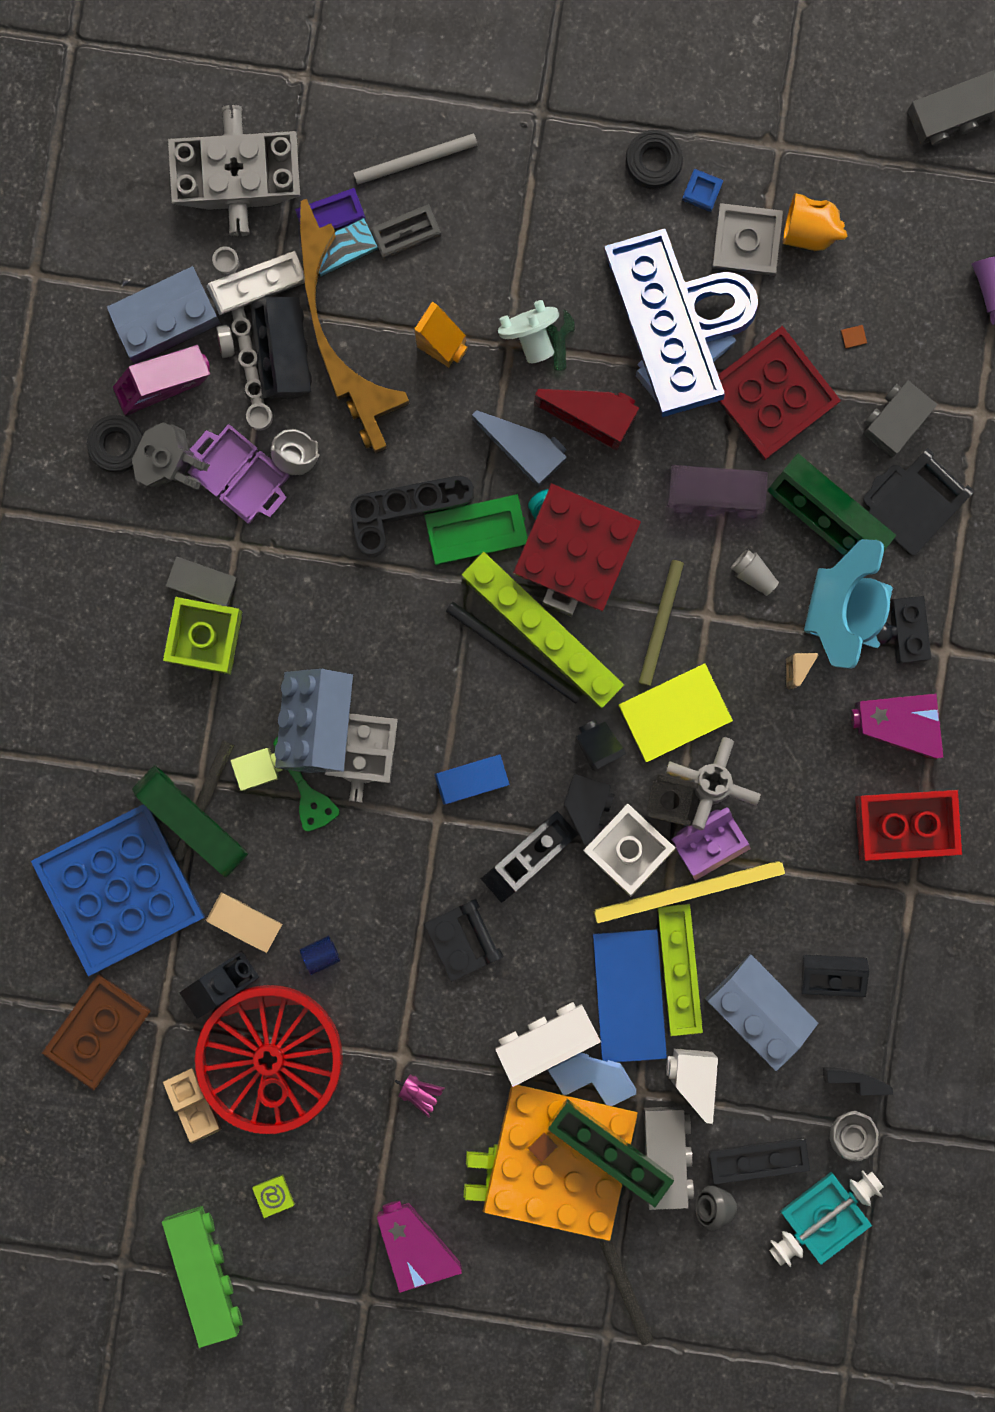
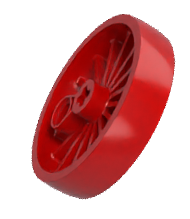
M277 985L248 988L222 1002L211 1013L202 1027L195 1051V1070L198 1084L211 1108L233 1126L259 1134H277L291 1131L315 1118L334 1095L343 1067V1050L340 1036L328 1013L306 994L292 988ZM280 1006L270 1043L265 1007ZM285 1006H304L299 1016L279 1043L276 1044ZM260 1009L264 1043L248 1018L246 1010ZM308 1010L312 1012L322 1025L281 1048ZM239 1012L258 1046L223 1021L221 1017ZM215 1024L220 1025L255 1052L210 1041L209 1037ZM325 1029L331 1047L285 1054L286 1051ZM208 1046L252 1057L253 1059L207 1065L206 1049ZM266 1051H270L271 1056L277 1057V1061L272 1064V1068H268L267 1063L261 1062V1058L266 1055ZM332 1052L333 1066L332 1071L286 1059ZM254 1064V1066L215 1089L210 1083L207 1071ZM285 1066L330 1077L326 1091L321 1094ZM257 1070L233 1105L228 1108L217 1096V1093ZM281 1071L318 1098V1102L308 1111H304ZM262 1074L253 1116L249 1120L235 1113V1109ZM270 1083L278 1084L282 1089V1097L278 1100L268 1099L265 1095L266 1085ZM289 1097L299 1116L282 1121L279 1106ZM261 1103L266 1107L274 1108L275 1123L257 1121Z

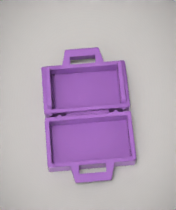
M228 424L219 435L206 430L191 447L190 450L194 452V456L210 464L207 472L200 471L192 466L188 471L189 475L197 478L201 485L215 497L221 496L219 498L220 501L246 523L250 524L259 512L271 517L287 498L280 488L290 477L289 474L280 471L262 451L257 452V447L231 425ZM209 438L214 440L202 455L198 453ZM277 493L279 495L278 499L266 510L264 508L265 505Z

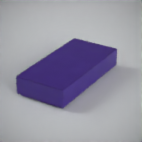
M355 188L309 204L319 228L331 223L336 231L359 220H366ZM301 207L295 209L299 222Z

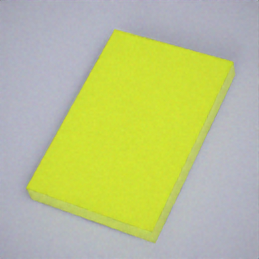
M705 663L618 705L645 762L653 760L733 721Z

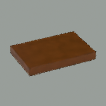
M99 973L42 1054L94 1091L148 1017L151 1010Z

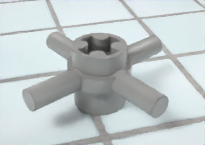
M722 738L713 764L705 765L699 771L669 761L665 772L674 777L695 782L693 786L700 803L692 827L698 830H704L712 805L722 802L728 796L755 806L759 802L761 794L733 784L731 774L725 768L734 741L730 738ZM710 777L711 780L716 782L719 780L722 785H717L715 791H711L708 789L710 783L705 778Z

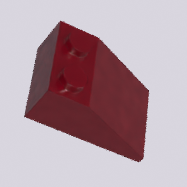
M538 389L534 400L536 407L616 451L628 433L639 410V407L634 405L636 401L621 392L615 395L612 392Z

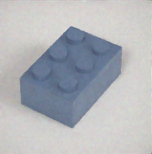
M326 669L284 672V680L281 685V711L278 716V742L275 747V768L304 773L344 771L353 681L352 674Z

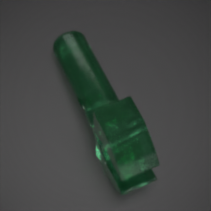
M565 309L563 310L564 325L560 328V331H557V327L553 323L546 327L547 333L553 338V359L556 371H564L567 368L565 337L569 332L575 331L574 319Z

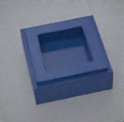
M694 169L682 201L711 212L724 180Z

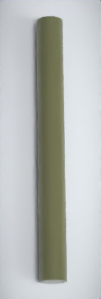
M671 561L638 682L640 684L651 686L684 563L681 561Z

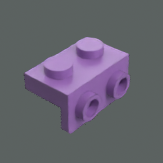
M728 807L710 812L704 830L686 826L672 839L676 851L695 881L751 849Z

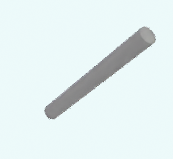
M473 133L354 172L356 183L359 185L478 146L475 134Z

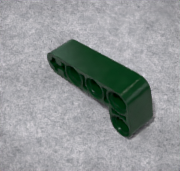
M156 765L132 788L135 796L153 814L224 877L227 878L248 856V852L182 793L175 783Z

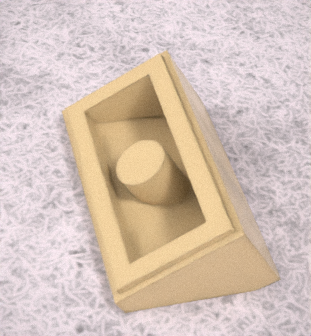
M795 653L787 657L786 688L794 689L802 684L818 653Z

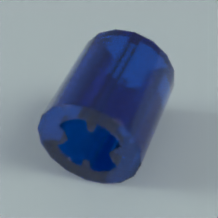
M329 935L300 948L301 956L311 975L341 962L337 949Z

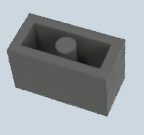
M909 380L902 387L896 383L884 398L889 402L882 411L876 408L864 422L869 427L863 435L891 458L901 450L938 405Z

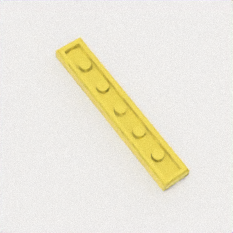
M776 861L595 909L593 912L596 922L601 923L783 875L785 871L783 863Z

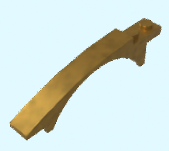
M307 199L301 201L300 209L304 278L318 347L337 399L340 400L350 395L351 400L346 403L353 419L359 417L364 429L360 430L359 433L366 449L373 447L374 452L378 453L387 449V445L375 419L408 405L409 399L406 392L376 385L356 374L344 364L329 345L318 320L316 285L322 261L336 238L335 230L331 223L319 228Z

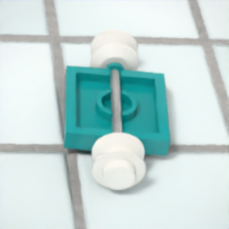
M862 1170L863 1179L859 1182L850 1179V1189L854 1193L852 1194L851 1192L847 1193L834 1174L830 1172L780 1210L796 1232L794 1234L796 1238L791 1233L782 1231V1241L777 1243L771 1240L774 1247L769 1251L780 1266L787 1263L791 1267L790 1259L795 1255L803 1258V1249L799 1243L801 1245L805 1244L821 1265L872 1226L856 1204L859 1203L858 1199L861 1204L871 1206L870 1198L874 1194L883 1197L879 1191L884 1187L874 1173L870 1172L866 1175Z

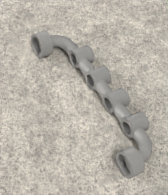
M220 247L214 252L212 261L219 273L224 274V277L236 273L239 266V258L234 249ZM243 306L232 310L234 320L232 331L238 339L240 348L238 360L245 371L247 380L245 392L252 404L246 412V419L253 429L261 431L271 425L273 415L270 408L265 405L261 391L257 395L250 394V389L253 386L261 387L257 371V354L252 348L250 338L252 326L246 319ZM241 324L247 325V330L244 333L237 332V327ZM247 355L254 356V361L250 364L243 362L244 357Z

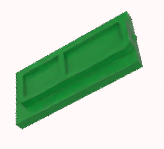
M518 494L424 515L429 534L428 541L431 543L435 565L479 556L483 552L488 554L524 546L528 539L524 524L525 518L522 515Z

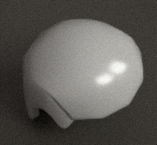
M297 429L283 430L274 437L270 449L273 463L280 471L289 475H303L309 472L320 456L318 454V442L311 440L306 433Z
M850 1111L836 1118L830 1128L829 1139L832 1148L839 1156L850 1161H862L871 1156L878 1146L879 1131L871 1117L857 1111Z

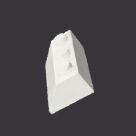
M571 1002L556 1010L559 1016L549 1021L544 1016L528 1024L527 1026L530 1031L520 1036L514 1031L499 1039L501 1045L496 1047L495 1050L513 1087L601 1042L582 1004L576 1007L574 1002Z

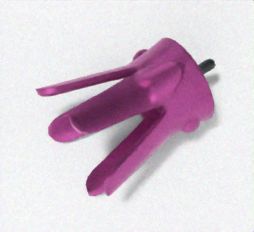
M411 1074L408 1076L405 1084L395 1080V1083L403 1087L398 1097L402 1098L403 1101H410L430 1118L428 1112H433V1106L437 1104V1100L429 1094L440 1096L442 1094L441 1090L445 1088L421 1082L416 1076Z

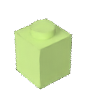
M270 748L230 760L241 791L280 779L278 772L283 771V769L275 768L276 757L275 753H271Z

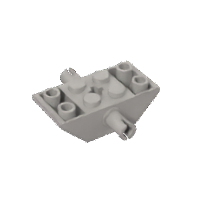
M227 105L221 108L223 114V135L168 139L172 204L207 210L228 209L229 235L239 236L238 223H240L241 235L246 236L250 234L247 207L272 206L300 196L296 131L243 134L242 107L232 105L233 118H231L230 106ZM240 167L241 170H238V175L232 176L230 170Z

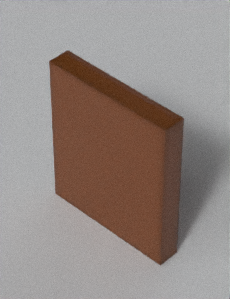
M863 325L841 330L845 349L867 344Z
M543 1133L528 1149L542 1163L558 1146Z

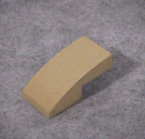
M222 892L206 919L210 924L266 953L282 926L280 922Z
M192 1068L163 1082L173 1109L178 1113L190 1143L193 1144L222 1130L213 1109L202 1094L196 1073Z

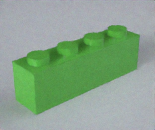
M203 1206L165 1217L162 1225L199 1348L237 1337L240 1331L239 1326L243 1325L242 1317L238 1306H232L230 1295L233 1294V1287L229 1275L224 1276L220 1264L224 1263V1257L220 1245H214L211 1232L215 1231L210 1212L205 1213Z

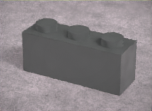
M995 70L913 101L907 111L920 144L923 145L931 142L932 146L938 145L950 138L949 134L960 131L961 134L969 133L979 127L978 123L990 119L991 123H994Z

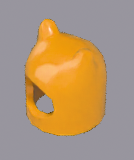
M794 193L785 223L783 244L818 251L825 250L836 240L846 239L847 232L844 230L845 225L840 219L839 210L833 203L827 200H811L805 195Z

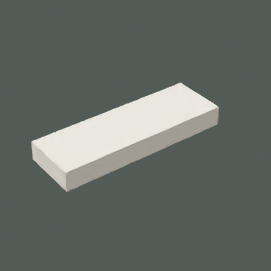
M293 251L210 282L207 288L219 315L259 301L264 297H269L304 284L305 278L296 252Z

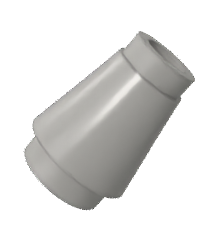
M749 549L746 550L731 566V569L736 572L735 577L766 596L779 584V581L768 569L757 552L752 553Z

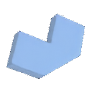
M579 1053L548 1069L563 1095H567L591 1082L608 1106H613L636 1095L637 1089L621 1063L610 1060L606 1062L591 1058L588 1054Z

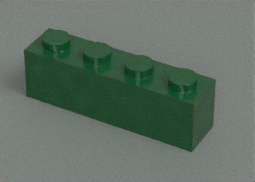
M799 453L766 490L844 556L862 539L881 541L885 551L896 537L891 530Z
M566 1098L548 1123L549 1131L654 1208L674 1182L673 1175L568 1098Z

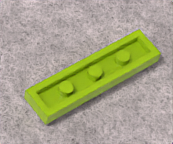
M690 904L658 907L670 1036L703 1033Z

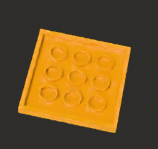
M511 1084L483 1212L610 1241L622 1183L549 1131L548 1123L566 1098H568L631 1145L638 1112L526 1086L516 1085L513 1087ZM545 1133L558 1147L541 1163L528 1147Z

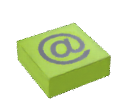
M283 1174L252 1187L264 1218L295 1205Z

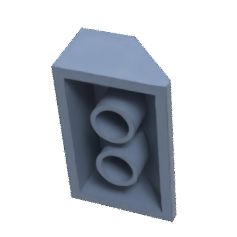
M193 266L107 306L116 331L129 358L134 364H138L221 324Z
M751 954L705 998L775 1071L800 1049L818 1025V1022Z

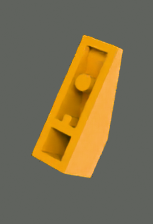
M432 302L414 329L417 348L449 368L453 361L459 363L467 351L468 347L464 345L466 335L437 304Z

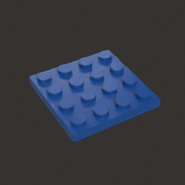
M144 804L31 861L88 976L205 918L154 814Z

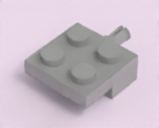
M349 713L344 771L325 773L326 776L342 777L351 782L349 801H355L356 789H358L356 802H363L364 783L373 781L391 783L398 719Z

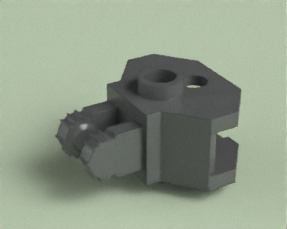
M165 422L144 432L132 458L135 479L146 486L157 488L174 480L199 489L201 482L195 477L186 475V469L191 464L194 468L207 472L210 464L193 456L194 452L188 448L184 429Z

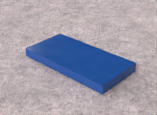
M657 929L593 934L602 1061L627 1062L667 1059Z

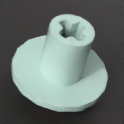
M543 300L534 303L536 309L521 313L511 319L508 316H503L499 319L501 326L498 328L499 336L503 339L519 338L528 363L546 360L554 354L546 327L559 318V312L555 307H545Z

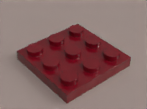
M783 325L718 375L725 393L724 399L718 402L764 461L841 402L840 398Z
M551 483L513 574L603 612L641 521Z

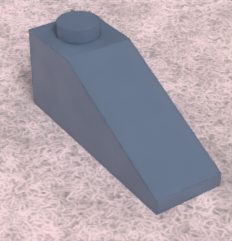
M478 410L472 414V420L538 488L566 462L567 457L563 454L566 449L555 437L549 439L543 433Z

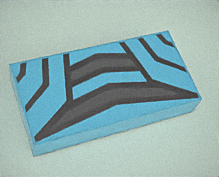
M364 219L335 232L336 238L322 261L319 274L320 276L325 275L378 250Z

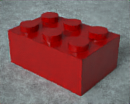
M958 790L855 796L859 860L962 855Z

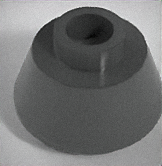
M706 1186L697 1196L695 1203L696 1216L706 1229L716 1231L732 1222L737 1212V1203L729 1192L716 1186Z

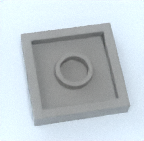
M720 203L712 269L775 276L783 211Z

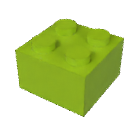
M175 597L163 661L231 675L243 612L237 608Z

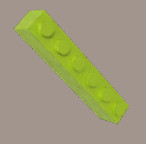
M485 552L462 574V579L600 710L624 686L610 670Z

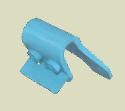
M862 539L833 568H819L817 571L804 632L820 637L832 666L852 669L859 661L862 644L873 648L880 646L876 635L884 627L889 615L892 586L875 579L863 577L879 571L884 553V545L881 541Z

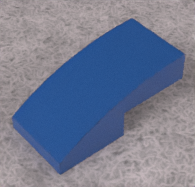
M500 754L434 774L443 805L510 785Z

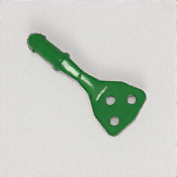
M276 737V738L274 739V742H273L274 749H275V747H276V745H277L278 737ZM288 770L297 783L301 795L299 815L305 831L310 832L325 827L339 816L340 809L328 796L312 789L303 778L301 772ZM313 803L317 804L316 809L311 808ZM328 808L332 810L330 815L326 814ZM310 818L314 819V823L312 825L308 823V820Z

